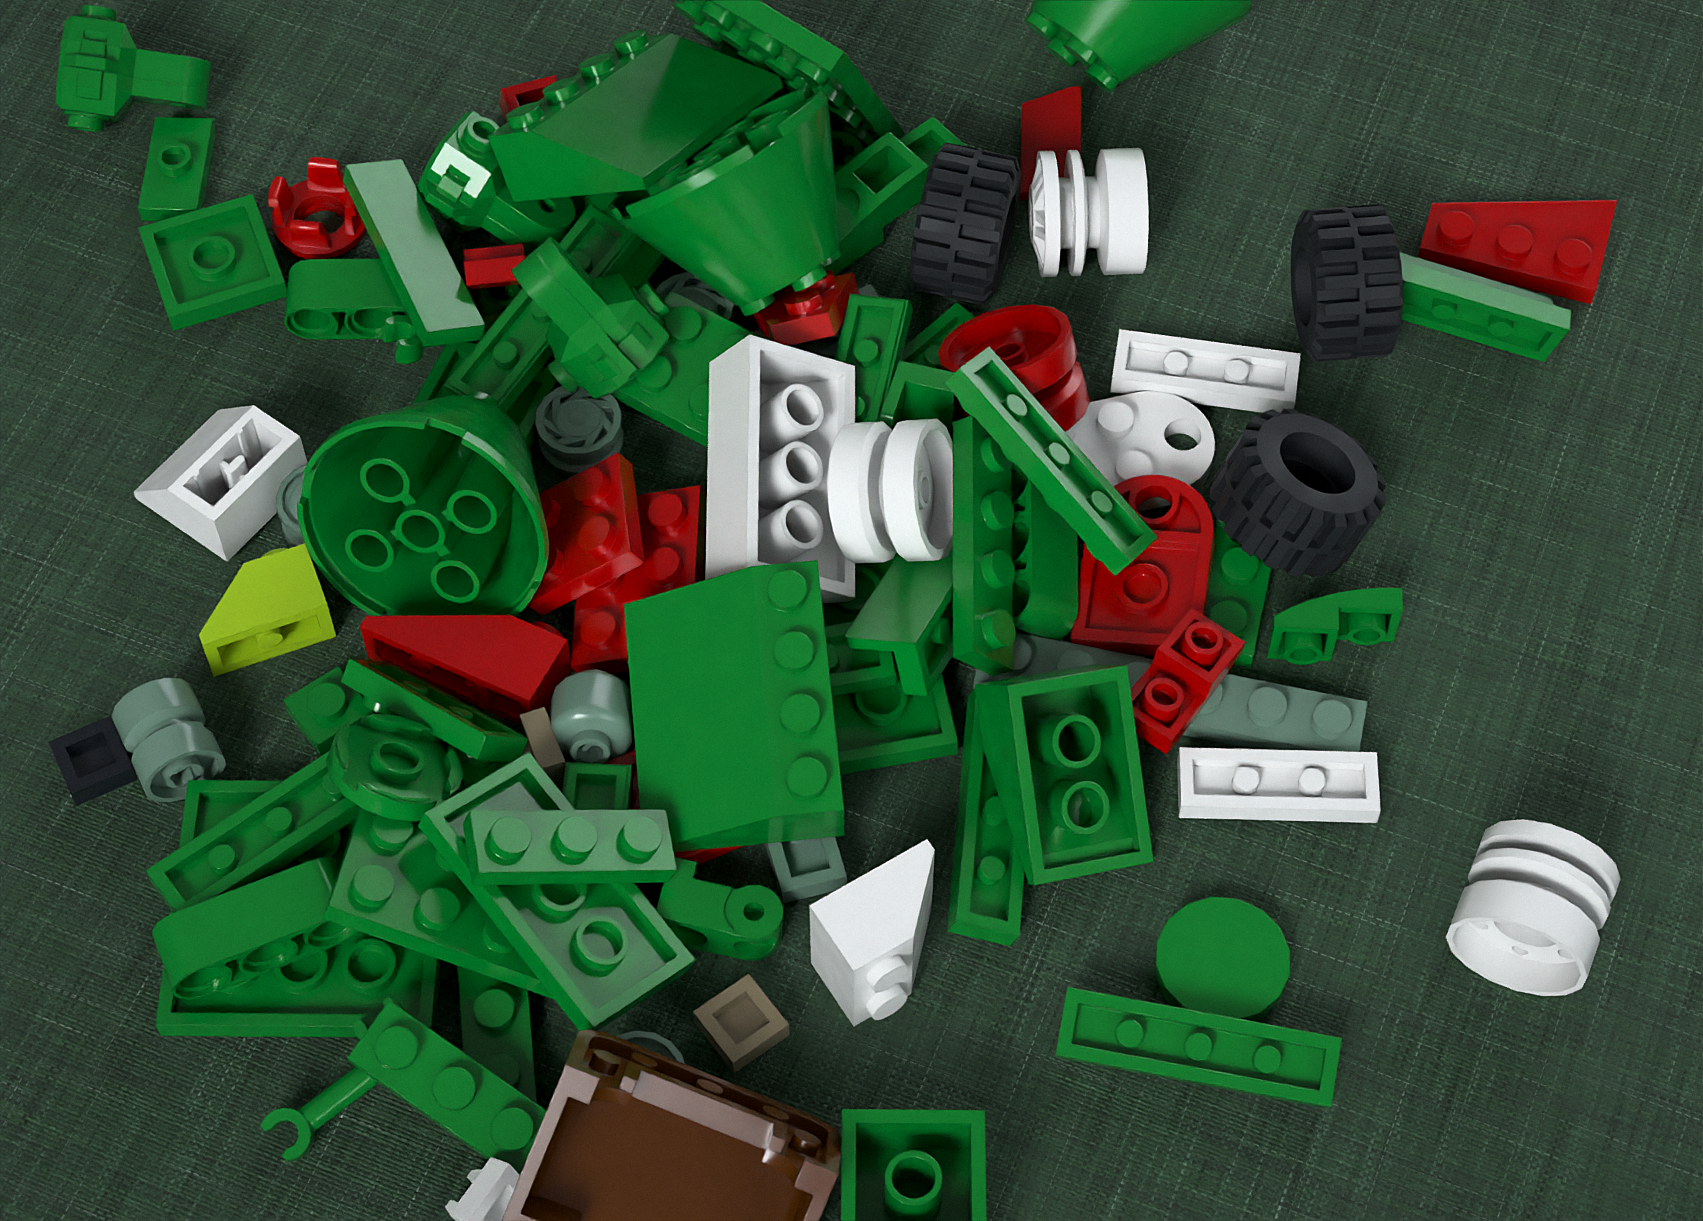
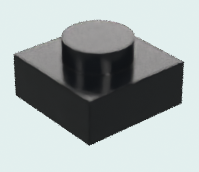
M111 716L49 741V745L76 806L138 780Z

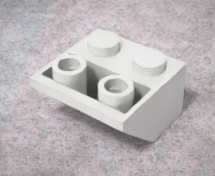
M254 405L220 409L134 491L135 498L228 562L277 513L276 495L281 482L292 471L307 464L301 437Z

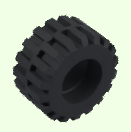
M951 143L943 144L931 163L915 224L910 259V275L915 291L985 306L995 295L1004 271L1019 201L1021 170L1017 157Z
M1379 204L1307 209L1302 211L1298 219L1291 247L1292 304L1299 339L1312 362L1387 357L1394 349L1402 320V267L1398 241L1393 225L1385 209L1379 206Z
M1272 409L1263 412L1260 418L1255 416L1247 424L1214 476V483L1210 488V498L1215 502L1212 509L1216 519L1225 523L1223 527L1225 533L1230 539H1236L1242 545L1240 549L1249 556L1255 555L1263 560L1264 565L1275 570L1277 567L1283 568L1290 575L1301 577L1303 572H1306L1311 577L1323 576L1326 571L1331 573L1337 571L1344 562H1347L1385 506L1387 496L1383 491L1386 488L1384 477L1376 472L1379 466L1374 458L1366 454L1362 450L1364 446L1356 438H1351L1345 434L1341 427L1333 422L1329 424L1321 420L1320 416L1309 412L1306 415H1302L1295 409H1283L1281 413Z

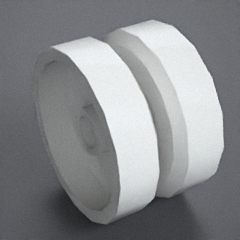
M938 419L901 421L896 424L893 430L883 421L843 425L834 439L829 458L827 482L829 515L835 540L843 556L852 563L885 562L893 559L896 552L906 561H934L946 558L953 547V441L947 427Z

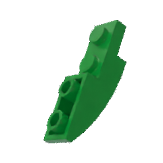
M931 117L901 139L896 138L889 131L834 174L840 235L839 249L842 255L834 262L825 266L824 269L831 270L835 276L883 242L884 226L921 201L931 163L943 144L966 145L936 118Z

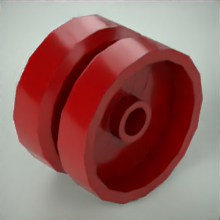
M1030 304L1008 306L983 313L958 326L945 337L938 350L942 370L955 373L960 367L990 346L1065 432L1085 415L1089 406L1090 399L1080 363L1075 361L1078 352L1068 317L1054 307ZM958 400L956 419L960 420L971 416L962 408Z

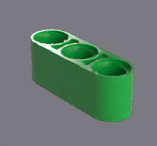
M381 258L309 259L299 261L289 269L284 325L295 336L313 340L382 339L385 319L395 315L408 316ZM456 266V268H457V270H458V272H459V274H460V276H461V278H462V273H461L460 269Z
M1013 464L1011 467L1012 505L1015 515L1012 524V562L1015 568L1013 622L1015 629L1034 636L1059 641L1072 629L1078 614L1077 533L1059 513L1048 506L1042 493L1023 471Z
M318 858L176 911L160 920L152 930V937L173 995L180 999H196L207 996L339 945L355 936L359 931L323 919L341 865L339 860L334 858Z

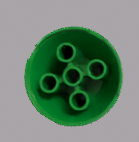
M1033 0L1030 13L1024 22L1035 33L1049 41L1045 47L1056 59L1070 68L1077 61L1087 67L1085 74L1104 91L1111 93L1118 84L1242 22L1252 10V4L1250 0Z
M815 84L811 87L814 92L811 98L806 99L800 88L750 111L690 156L689 160L682 162L648 189L621 192L608 206L611 215L615 221L728 301L739 306L744 316L752 315L767 307L776 299L773 293L790 284L795 292L815 284L826 276L827 272L824 267L842 255L839 249L840 235L828 96L820 84Z
M471 392L467 396H443L354 421L331 434L318 447L303 471L305 475L302 483L301 497L297 502V516L304 543L312 559L327 580L351 603L371 616H383L384 613L389 616H517L532 600L543 579L549 556V539L532 467V455L528 450L522 432L515 422L499 409L497 401L492 396L484 392Z

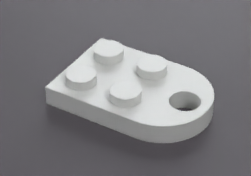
M1141 391L1090 402L1085 415L1065 432L1112 486L1137 476L1164 475L1179 479L1198 491L1210 474L1215 451L1213 430L1204 414L1189 401L1179 396L1159 391ZM1173 434H1186L1191 436L1198 445L1190 450H1177L1171 447L1165 439ZM1151 498L1144 501L1137 512L1171 504L1162 498Z

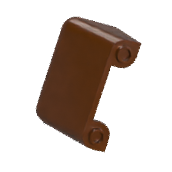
M581 1030L576 1036L502 1221H819L839 1175L842 1139L832 1126L810 1114L601 1031Z

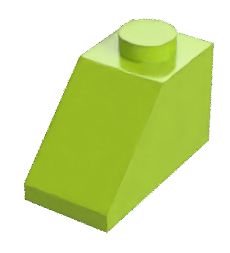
M305 543L289 549H274L262 555L261 558L243 563L199 633L214 677L337 637L324 593Z

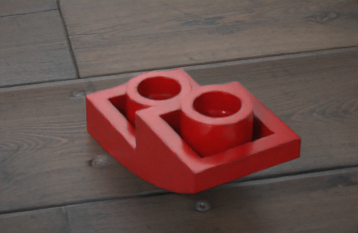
M1191 607L1157 648L1152 664L1131 688L1137 736L1167 755L1224 679L1242 652L1246 642Z

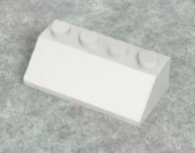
M748 335L709 362L705 580L751 566L818 560L822 603L848 602L855 598V563H852L843 556L835 540L829 515L827 490L829 458L834 439L843 425L855 423V366L753 335Z

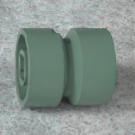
M180 678L152 680L134 688L115 705L112 719L127 753L132 755L131 762L148 798L156 802L182 800L186 798L188 780H217L223 773L226 765L225 759L213 732L204 728L206 718L190 683Z

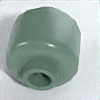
M594 669L584 670L568 676L556 686L550 701L549 720L551 722V730L555 733L564 759L571 763L603 764L629 751L634 738L631 690L624 681L605 671Z

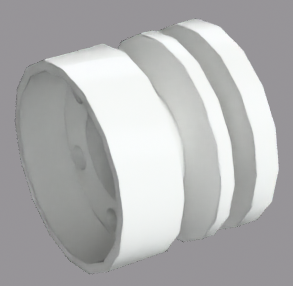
M1140 148L1100 149L1096 162L1095 176L1086 177L1082 159L1077 150L1067 151L1064 177H1058L1055 152L1038 151L1035 174L1032 184L1029 186L1028 211L1030 241L1037 255L1040 275L1042 277H1056L1059 271L1060 249H1066L1069 273L1071 276H1081L1085 263L1086 249L1096 248L1098 262L1104 275L1143 274L1146 268L1149 234L1148 187L1143 151Z
M1521 819L1500 821L1485 829L1468 875L1470 885L1465 887L1446 935L1452 953L1469 969L1489 981L1515 991L1540 996L1568 995L1582 989L1600 942L1597 930L1603 927L1609 915L1610 904L1620 882L1616 864L1594 843L1577 833L1553 824Z

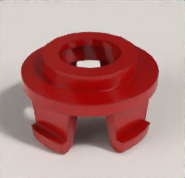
M310 157L308 180L289 187L285 178L276 176L270 185L268 205L273 207L271 215L273 232L279 244L293 255L305 259L333 258L355 247L367 232L343 182L344 176L340 170L341 164L338 160L326 157ZM319 211H330L339 215L343 220V224L335 232L328 234L321 222L305 221V219Z

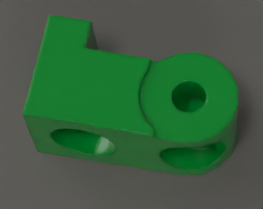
M675 857L677 870L669 882L663 883L656 911L686 948L747 961L765 959L778 949L782 941L783 905L780 898L771 889L762 885H747L733 889L729 886L698 880L697 862Z

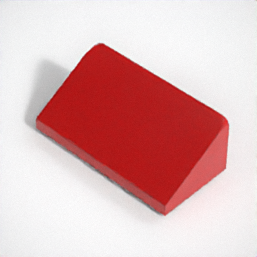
M1081 86L1068 87L1022 103L1020 199L1029 200V186L1032 184L1035 174L1038 151L1055 152L1058 177H1064L1065 160L1068 150H1077L1081 156Z

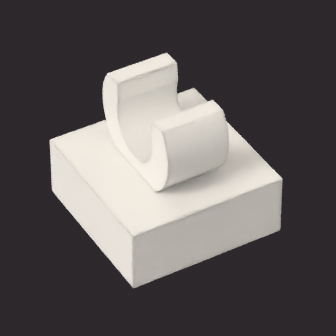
M490 1157L482 1170H471L467 1178L472 1184L458 1203L450 1200L445 1206L446 1210L455 1221H502L520 1175L509 1163Z

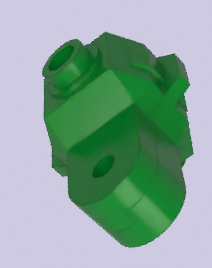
M82 5L80 15H71L65 20L61 40L55 102L63 111V115L68 117V128L102 133L104 122H119L135 102L183 109L206 110L212 66L210 61L184 55L137 49L126 24L116 21L117 11L114 9Z
M475 111L467 112L440 141L416 187L428 212L437 220L448 224L461 234L482 227L508 245L523 244L524 255L526 256L530 255L549 237L560 243L575 217V207L570 197L513 202L487 137L499 129V126L491 119L482 117Z
M549 237L512 269L513 275L523 289L551 318L545 337L553 350L555 359L548 365V368L557 381L571 394L580 387L584 391L586 390L594 399L624 388L656 360L669 340L670 335L663 325L665 321L662 317L671 309L647 281L637 288L635 285H631L621 273L592 279L552 237Z

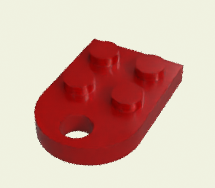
M1142 475L1124 480L1113 487L1158 538L1116 576L1111 573L1103 562L1096 559L1088 551L1084 543L1078 585V614L1071 633V642L1073 644L1124 654L1155 656L1157 648L1191 607L1206 616L1215 547V533L1211 511L1200 493L1187 483L1164 475ZM1151 498H1162L1172 505L1167 514L1156 519L1145 518L1137 512L1140 505Z

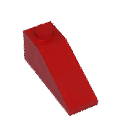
M512 615L366 616L360 624L369 659L392 662L442 691L518 725H521L520 714L545 707L546 712H548L556 686L573 672L570 666L571 658L568 639H565L554 627L540 621H534L531 624Z

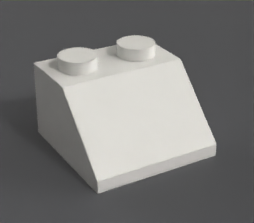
M928 839L809 905L811 964L853 1026L860 1024L870 1017L874 1020H881L892 1015L904 1005L908 995L912 992L932 909L935 849Z

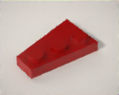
M1617 200L1432 203L1417 258L1497 282L1592 304Z

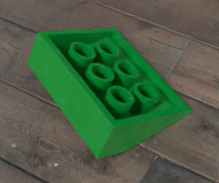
M636 30L616 38L613 41L615 49L609 53L596 55L581 62L578 65L580 73L574 77L565 78L546 86L542 90L544 98L538 102L522 105L507 113L506 118L508 122L487 137L513 202L646 190L783 87L780 76L672 33L647 36L645 30Z
M818 560L751 566L624 604L640 810H666L673 852L844 836V804Z

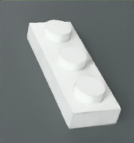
M1119 329L1110 392L1130 394L1141 391H1159L1179 396L1195 404L1262 413L1273 409L1281 413L1283 409H1294L1301 353Z
M1179 747L1177 758L1179 818L1377 823L1381 808L1377 752Z

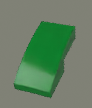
M1370 588L1333 593L1305 601L1274 615L1267 645V659H1282L1297 665H1308L1318 661L1331 662L1336 640H1349L1357 645L1394 642L1403 612L1402 588Z

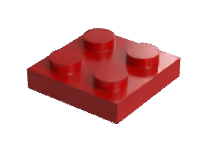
M620 453L613 454L539 494L548 531L549 556L543 579L528 606L541 616L645 563L633 464Z

